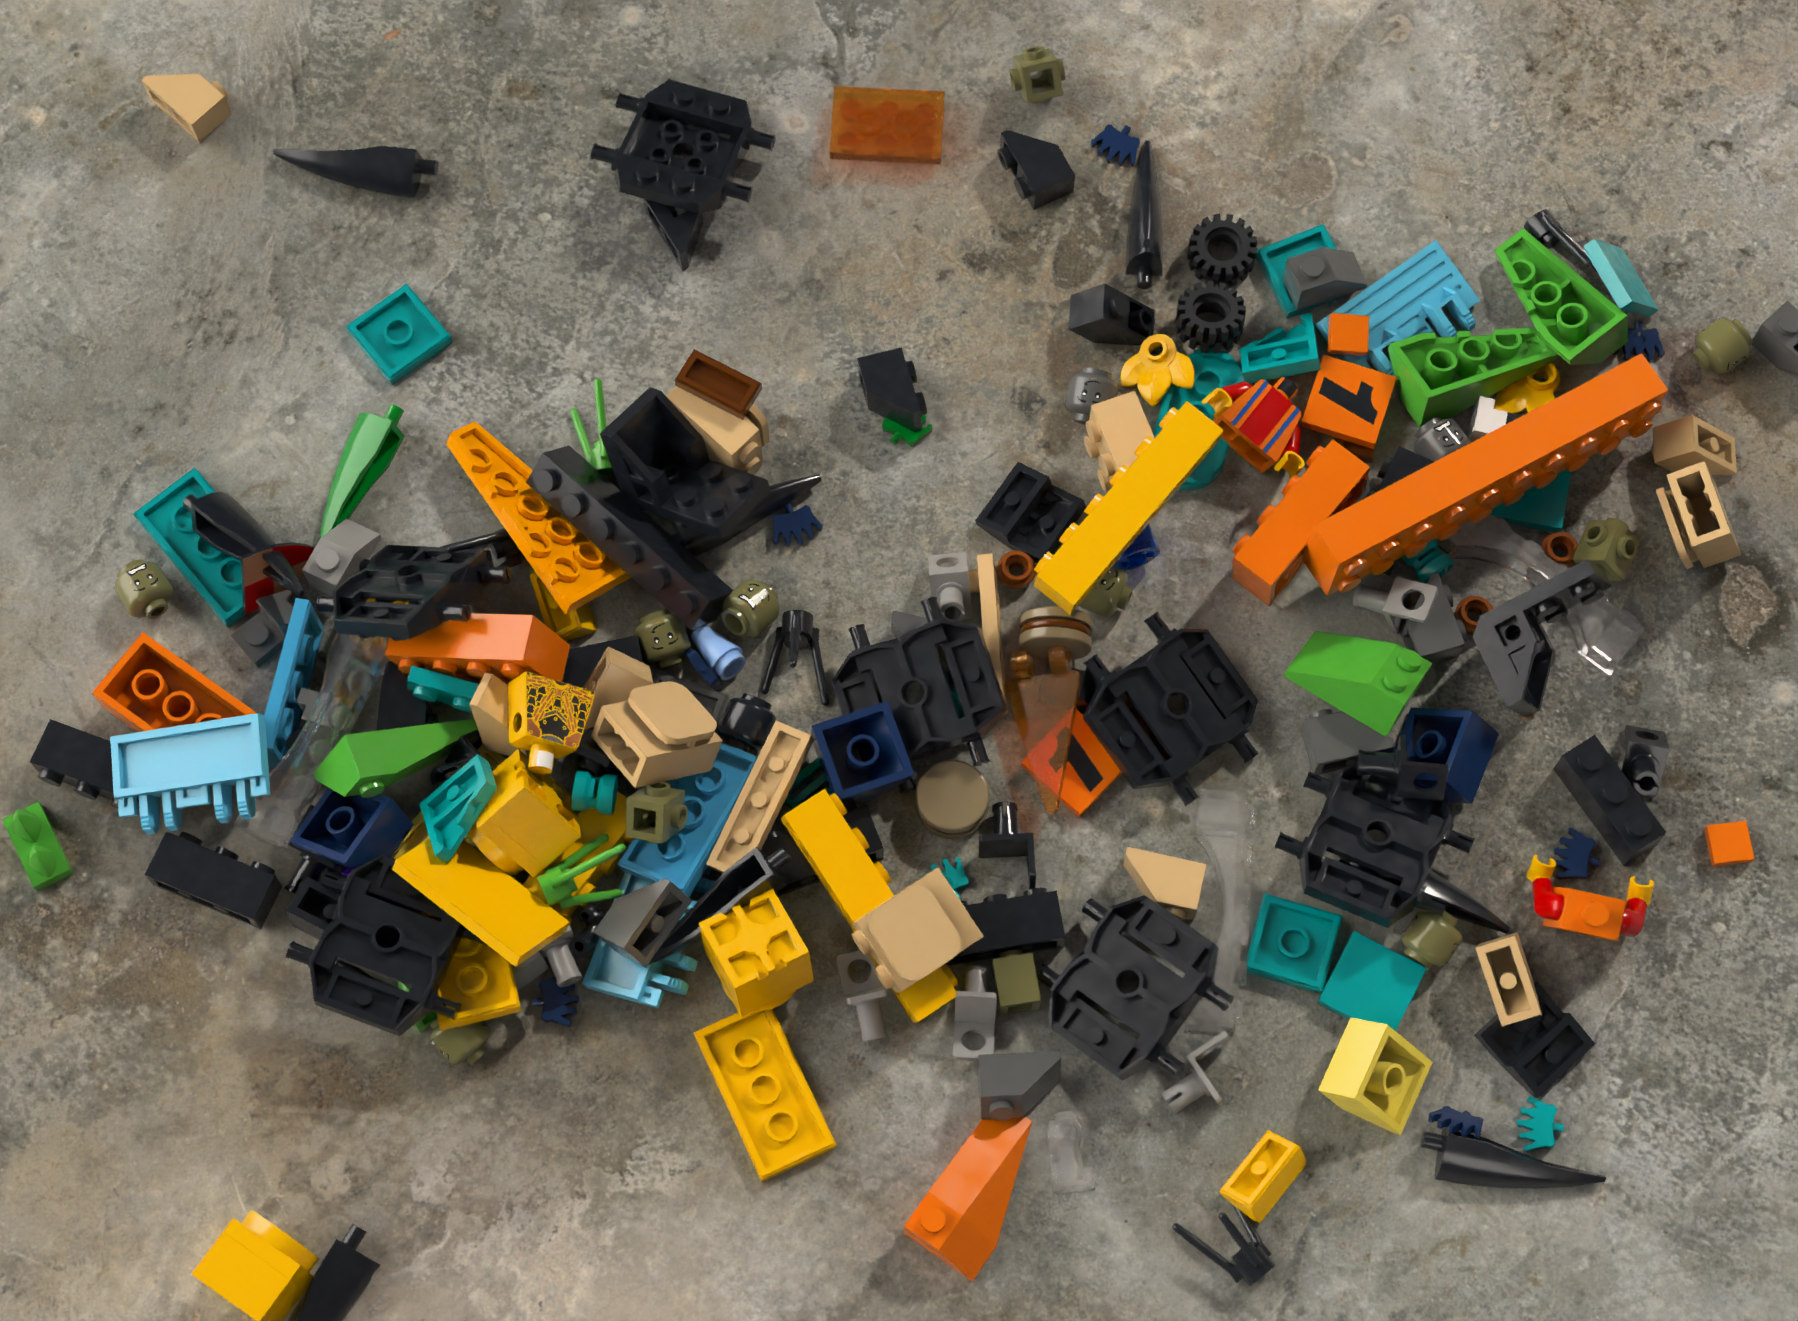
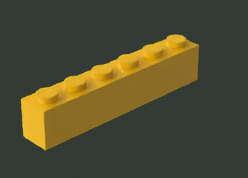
M1188 401L1179 410L1172 407L1159 423V426L1163 428L1154 439L1147 436L1134 452L1138 457L1129 468L1123 464L1109 481L1113 486L1104 497L1098 493L1084 510L1088 516L1079 526L1073 522L1060 537L1059 541L1063 545L1054 555L1048 551L1035 566L1034 571L1038 574L1033 586L1069 615L1074 612L1218 444L1224 430Z
M823 789L783 815L780 819L853 932H855L856 930L852 926L853 922L894 896L887 885L892 881L883 865L879 861L873 864L865 850L869 848V844L857 827L851 830L843 817L847 814V811L839 797L835 793L829 796L827 791ZM869 952L868 955L875 964V966H879L873 958V956L871 955V953ZM944 964L901 992L896 993L893 987L890 989L912 1023H916L954 999L957 992L954 987L958 985V981L950 968Z

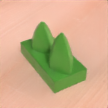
M39 801L24 809H16L14 814L2 819L30 882L36 891L74 874L44 807Z

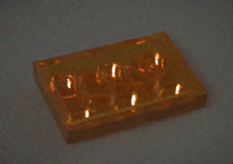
M834 86L830 159L941 165L945 91Z

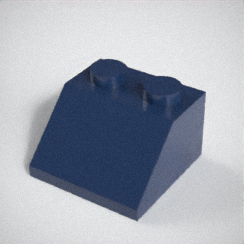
M888 701L812 725L813 745L830 793H835L844 806L874 799L915 775Z
M1411 708L1400 734L1406 735L1407 761L1446 764L1448 766L1445 788L1447 802L1472 804L1499 733L1473 710ZM1430 773L1419 774L1414 779L1415 784L1427 789L1432 788L1438 781Z
M328 787L290 839V842L296 847L350 868L362 865L381 854L392 857L414 824L392 798L382 794L370 798H362L361 795L344 797Z

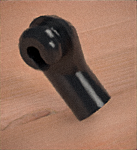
M593 903L588 904L583 909L584 911L579 914V920L586 925L585 929L570 941V950L576 956H584L598 944L600 939L593 932L606 913L604 910L600 911Z

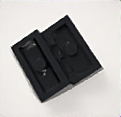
M1017 462L975 522L980 528L1014 551L1027 553L1035 563H1038L1048 551L1054 554L1061 544L1059 541L1060 537L1073 522H1077L1086 509V505L1083 499L1052 485L1049 476Z
M1534 982L1542 1012L1541 1015L1501 1026L1498 1014H1496L1474 1036L1533 1097L1539 1098L1586 1054L1595 1043L1570 1013H1563L1538 982Z

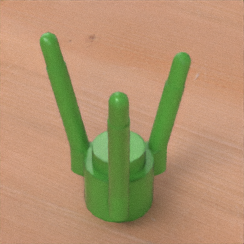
M596 379L594 386L599 441L593 444L594 449H591L578 410L573 408L570 413L585 455V460L604 477L610 478L615 477L600 436V433L607 427L604 394L601 379Z
M602 834L559 864L546 869V873L538 876L537 879L549 906L559 903L562 910L578 904L621 897L623 892L620 889L572 896L571 893L578 890L573 879L574 877L624 852L626 846L619 844L569 870L570 866L608 840V835Z

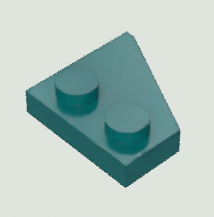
M1312 312L1301 315V324L1285 333L1279 327L1268 333L1263 339L1255 340L1240 348L1242 373L1245 382L1255 383L1260 379L1268 381L1270 379L1321 370Z
M411 666L407 680V689L414 691L413 696L431 702L438 700L456 709L473 714L469 704L479 684Z
M478 754L419 804L434 855L445 863L451 860L497 789L489 761Z

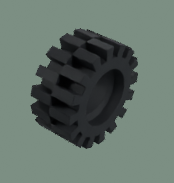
M1214 214L1212 222L1206 217L1202 219L1201 226L1198 224L1195 226L1189 241L1187 259H1190V270L1196 269L1195 277L1198 280L1205 276L1206 285L1207 281L1216 280L1218 281L1217 288H1219L1220 282L1225 284V281H1229L1230 287L1237 285L1238 278L1244 281L1247 278L1248 272L1251 273L1257 252L1256 236L1252 237L1254 230L1251 226L1244 229L1245 221L1239 218L1237 223L1232 222L1233 215L1227 214L1226 220H1221L1220 214ZM1214 241H1226L1234 245L1237 254L1229 261L1216 260L1210 256L1208 246Z
M1207 281L1205 288L1202 287L1201 282L1194 284V291L1188 287L1184 290V296L1180 295L1178 299L1175 321L1176 333L1180 334V340L1183 343L1189 340V348L1193 350L1199 345L1201 346L1202 353H1207L1208 348H1213L1214 353H1220L1221 346L1223 345L1227 351L1232 348L1233 342L1236 344L1239 342L1240 336L1243 334L1246 305H1243L1244 299L1242 296L1236 297L1237 290L1233 287L1227 292V284L1221 282L1219 288L1213 287L1214 281ZM1212 312L1222 316L1224 320L1206 322L1198 318L1197 315Z

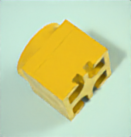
M517 749L492 771L497 789L468 834L479 850L504 872L517 875L524 869L531 876L536 877L581 837L580 826L576 821L578 815L571 808L572 795L548 774L530 772L528 770L529 757Z
M773 888L750 899V904L741 908L740 904L732 907L733 912L724 915L720 912L699 923L705 953L721 980L724 992L732 1000L741 1017L752 1011L776 1008L788 1001L797 989L814 981L809 951Z
M250 1210L241 1223L232 1218L192 1272V1275L256 1321H285L311 1285L314 1276L309 1272L319 1258L271 1222Z

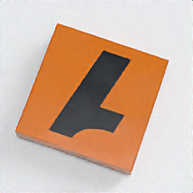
M1323 355L1320 364L1321 370L1317 372L1300 427L1374 449L1397 377Z
M1074 707L1021 762V767L1080 818L1121 776L1122 772L1082 718L1083 714Z

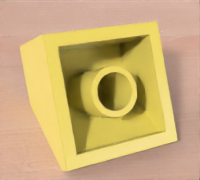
M1350 1018L1318 1091L1341 1109L1394 1134L1401 1135L1433 1062L1388 1024Z

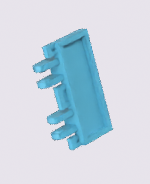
M1435 240L1332 312L1369 316L1368 353L1366 356L1336 355L1341 360L1371 369L1366 362L1369 360L1376 371L1394 376L1392 364L1382 351L1384 348H1388L1391 343L1421 333H1434L1425 319H1428L1441 337H1456L1457 331L1441 310L1444 306H1446L1462 329L1471 331L1476 327L1477 322L1469 309L1480 300L1443 248ZM1329 315L1315 325L1327 343Z
M255 713L110 737L114 798L118 799L119 817L137 816V797H139L140 822L142 830H144L146 835L155 834L160 828L158 797H162L165 827L169 831H175L182 828L183 808L212 804L211 786H213L214 811L216 819H218L220 824L228 823L233 817L232 786H236L238 812L243 820L255 817L257 809L256 797L270 795L265 715Z
M707 866L703 874L709 875L711 868ZM625 872L619 889L623 892L622 896L651 885V883ZM701 877L693 891L705 894L716 881ZM692 900L681 918L697 903L696 901ZM599 939L582 985L593 991L659 1009L665 994L663 990L686 995L689 984L679 978L662 975L664 965L695 972L698 961L689 956L675 953L645 968L617 953L602 939Z

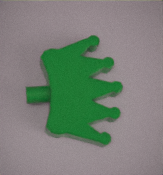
M922 415V416H921V418H922V426H923V424L926 422V416H925V415ZM885 418L882 423L883 431L894 434L890 439L892 444L896 445L901 438L910 447L916 445L920 439L932 432L933 426L929 424L927 427L922 428L921 431L914 432L888 418Z

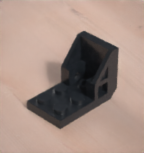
M649 387L600 433L621 492L645 512L719 539H723L771 492L767 479L710 460L702 436L660 390Z
M1588 559L1479 617L1473 639L1507 708L1524 717H1528L1541 710L1555 652L1541 623L1546 621L1547 624L1563 619L1569 614V608L1579 603H1582V605L1591 604L1604 596V590L1612 587L1605 572Z

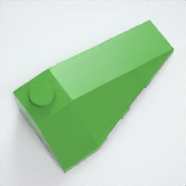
M1524 228L1495 249L1497 259L1541 339L1568 364H1600L1628 342V315Z
M1535 327L1495 329L1492 335L1471 336L1470 331H1457L1456 337H1436L1435 333H1421L1391 343L1388 347L1394 376L1397 377L1396 385L1400 401L1419 428L1433 418L1440 417L1443 420L1459 414L1475 405L1480 396L1488 398L1555 361L1559 356L1543 342Z
M475 719L346 734L313 774L318 782L344 797L361 795L362 798L374 797L382 793L386 788L449 755L460 736L478 730Z

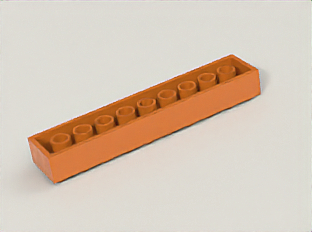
M1641 353L1313 525L1302 560L1326 596L1338 590L1341 593L1348 592L1360 583L1361 578L1370 573H1373L1375 576L1382 574L1398 558L1404 555L1407 558H1411L1419 554L1430 541L1436 538L1442 541L1451 537L1459 530V526L1470 520L1472 523L1483 520L1496 506L1502 503L1505 506H1509L1518 501L1528 489L1534 486L1537 489H1541L1555 480L1557 474L1566 469L1569 472H1573L1587 463L1589 457L1598 452L1601 455L1611 452L1621 443V440L1630 435L1633 438L1643 435L1652 427V419L1662 409L1661 403L1668 392V388Z

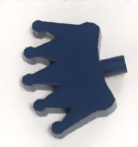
M1109 124L1099 135L1091 140V146L1095 147L1096 144L1102 142L1101 147L1098 149L1099 156H1102L1104 152L1110 149L1107 156L1108 163H1111L1120 153V159H1118L1119 166H1123V162L1129 156L1131 158L1130 165L1135 166L1140 140L1139 138L1128 136L1131 131L1129 126L1125 125L1120 132Z
M1635 321V329L1628 328V342L1622 346L1624 352L1623 359L1628 361L1632 350L1634 356L1643 354L1644 351L1648 362H1652L1654 350L1658 353V357H1663L1665 351L1659 339L1658 330L1656 328L1642 330V321ZM1619 349L1616 352H1614L1613 355H1617Z
M788 503L784 506L787 514H774L772 518L774 525L773 543L776 545L779 542L778 537L780 534L784 538L786 546L791 545V533L797 540L798 545H802V531L808 535L809 539H813L814 534L811 525L817 527L818 531H821L823 528L822 524L811 512V508L807 505L794 511L792 504Z
M691 648L684 652L691 664L713 690H721L722 686L719 679L699 654Z
M1569 828L1568 834L1572 835L1574 839L1561 837L1559 843L1561 845L1564 844L1567 848L1560 849L1557 847L1554 849L1555 855L1565 859L1555 860L1556 867L1566 870L1563 873L1558 872L1557 879H1586L1588 876V864L1594 866L1599 864V858L1590 856L1596 843L1592 838H1587L1575 829Z
M556 977L542 980L539 985L543 998H532L533 1006H544L541 1020L546 1023L552 1022L570 1027L572 1024L571 1020H566L563 1017L576 1015L577 1013L576 1008L566 1006L579 1001L577 995L571 996L566 994L569 991L575 990V984L558 987Z
M1444 1106L1442 1109L1429 1113L1428 1121L1432 1123L1437 1121V1128L1449 1127L1448 1133L1451 1134L1461 1131V1136L1467 1137L1471 1133L1474 1134L1475 1138L1481 1137L1483 1124L1481 1117L1472 1116L1468 1111L1459 1112L1449 1106Z

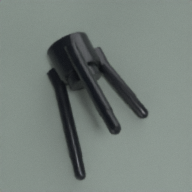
M1545 209L1537 212L1525 223L1524 229L1545 247L1550 249L1561 242L1584 266H1591L1597 272L1585 250L1563 229L1549 210Z
M505 528L491 534L441 546L447 548L449 553L489 544L497 560L500 558L505 559L498 567L512 568L522 564L519 556L522 552Z
M789 610L783 613L782 626L776 628V639L761 688L762 694L769 692L783 644L790 648L789 666L794 668L797 665L798 649H805L808 647V643H810L821 703L823 706L829 704L819 646V629L813 627L814 617L811 613L803 610Z
M1235 1206L1234 1209L1251 1240L1249 1243L1225 1212L1219 1213L1218 1217L1240 1247V1250L1232 1256L1233 1260L1237 1263L1236 1265H1233L1180 1224L1175 1223L1173 1225L1175 1232L1226 1270L1236 1283L1243 1278L1251 1286L1275 1266L1269 1258L1271 1252L1263 1244L1252 1221Z

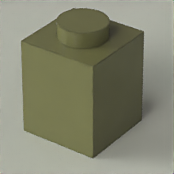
M1008 950L998 955L999 958L992 959L991 970L995 993L997 994L999 1016L1039 1010L1041 998L1033 953L1023 954L1022 950Z

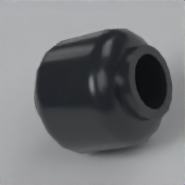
M743 693L741 698L730 699L718 726L719 734L727 739L726 744L748 752L749 749L754 751L762 750L776 721L775 715L770 711L772 705L761 698Z

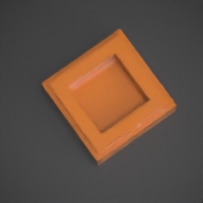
M1331 313L1328 319L1327 353L1366 356L1368 353L1369 316Z
M1746 821L1707 825L1704 828L1712 867L1751 863L1755 859Z

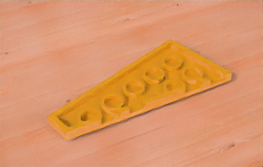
M476 421L450 433L446 445L565 615L632 578L526 483L533 470Z

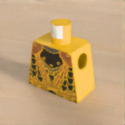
M527 671L508 683L509 742L514 747L530 751L528 770L530 772L550 774L552 773L554 758L562 759L577 750L595 692Z

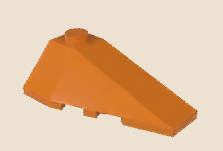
M1025 1116L1005 1121L982 1119L904 1225V1234L972 1282L994 1252L998 1243L1032 1121Z

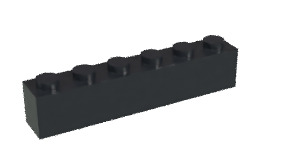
M565 446L542 453L526 481L533 490L690 630L717 621L722 613L724 600L733 591L726 583L572 447Z

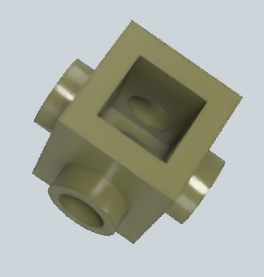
M1042 46L1029 47L1022 51L1023 54L1013 56L1015 68L1010 69L1011 84L1013 90H1019V93L1027 103H1043L1051 100L1053 97L1063 95L1061 81L1065 80L1063 62L1061 58L1057 59L1049 48L1045 49ZM1038 71L1037 74L1030 75V73Z
M1619 519L1589 520L1572 560L1578 565L1588 559L1605 572L1609 581H1624L1633 558L1637 553L1640 540L1628 529V525Z
M660 782L644 786L629 796L626 806V837L642 839L651 843H664L681 831L688 818V808L684 805L685 791L670 788V784Z

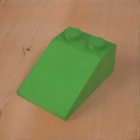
M1315 631L1283 676L1387 737L1415 696L1432 663L1422 658L1417 652L1407 649L1399 643Z

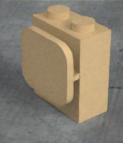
M677 386L666 395L702 436L710 460L752 475L756 474L762 465V447L770 439L767 419L754 404L742 420Z
M1705 461L1667 474L1671 490L1666 491L1662 487L1656 489V493L1676 549L1685 568L1694 567L1693 562L1700 560L1704 568L1741 556L1742 554L1717 486Z
M671 681L636 687L631 691L628 701L603 705L591 734L592 739L634 788L711 771L723 742L715 733L717 723L710 713L686 687Z
M939 867L933 869L853 922L852 926L856 931L851 934L864 955L870 952L879 965L874 968V971L887 990L893 987L896 993L903 991L916 981L924 978L984 937Z

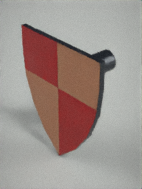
M295 542L279 543L242 556L244 614L246 615L260 609L256 602L259 598L288 590L263 574V569L269 566V564L262 558V554L271 551L282 552L300 582L305 577L302 569L312 554L314 547Z

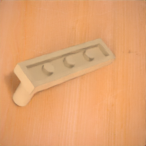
M993 553L977 555L978 568L968 569L970 593L980 592L983 636L1007 706V711L1004 714H1008L997 565Z
M775 721L706 862L709 868L723 874L755 847H758L760 850L762 849L798 773L810 764L807 754L814 741L812 735Z

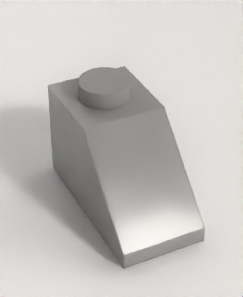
M345 519L320 538L302 569L310 587L333 596V590L349 576L360 571L359 565L361 560H369L381 539V535L348 519Z

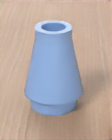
M708 624L696 628L691 634L690 640L697 647L706 665L717 677H720L722 680H729L736 676L744 667L746 659L742 655V649L712 630Z

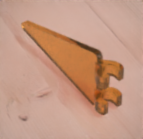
M1064 645L1048 647L1051 674L1034 676L1035 667L1032 656L1028 657L1026 651L1010 653L1014 679H1009L1004 684L1044 808L1049 814H1056L1059 808L1082 678L1078 671L1072 670V654L1070 651H1066Z

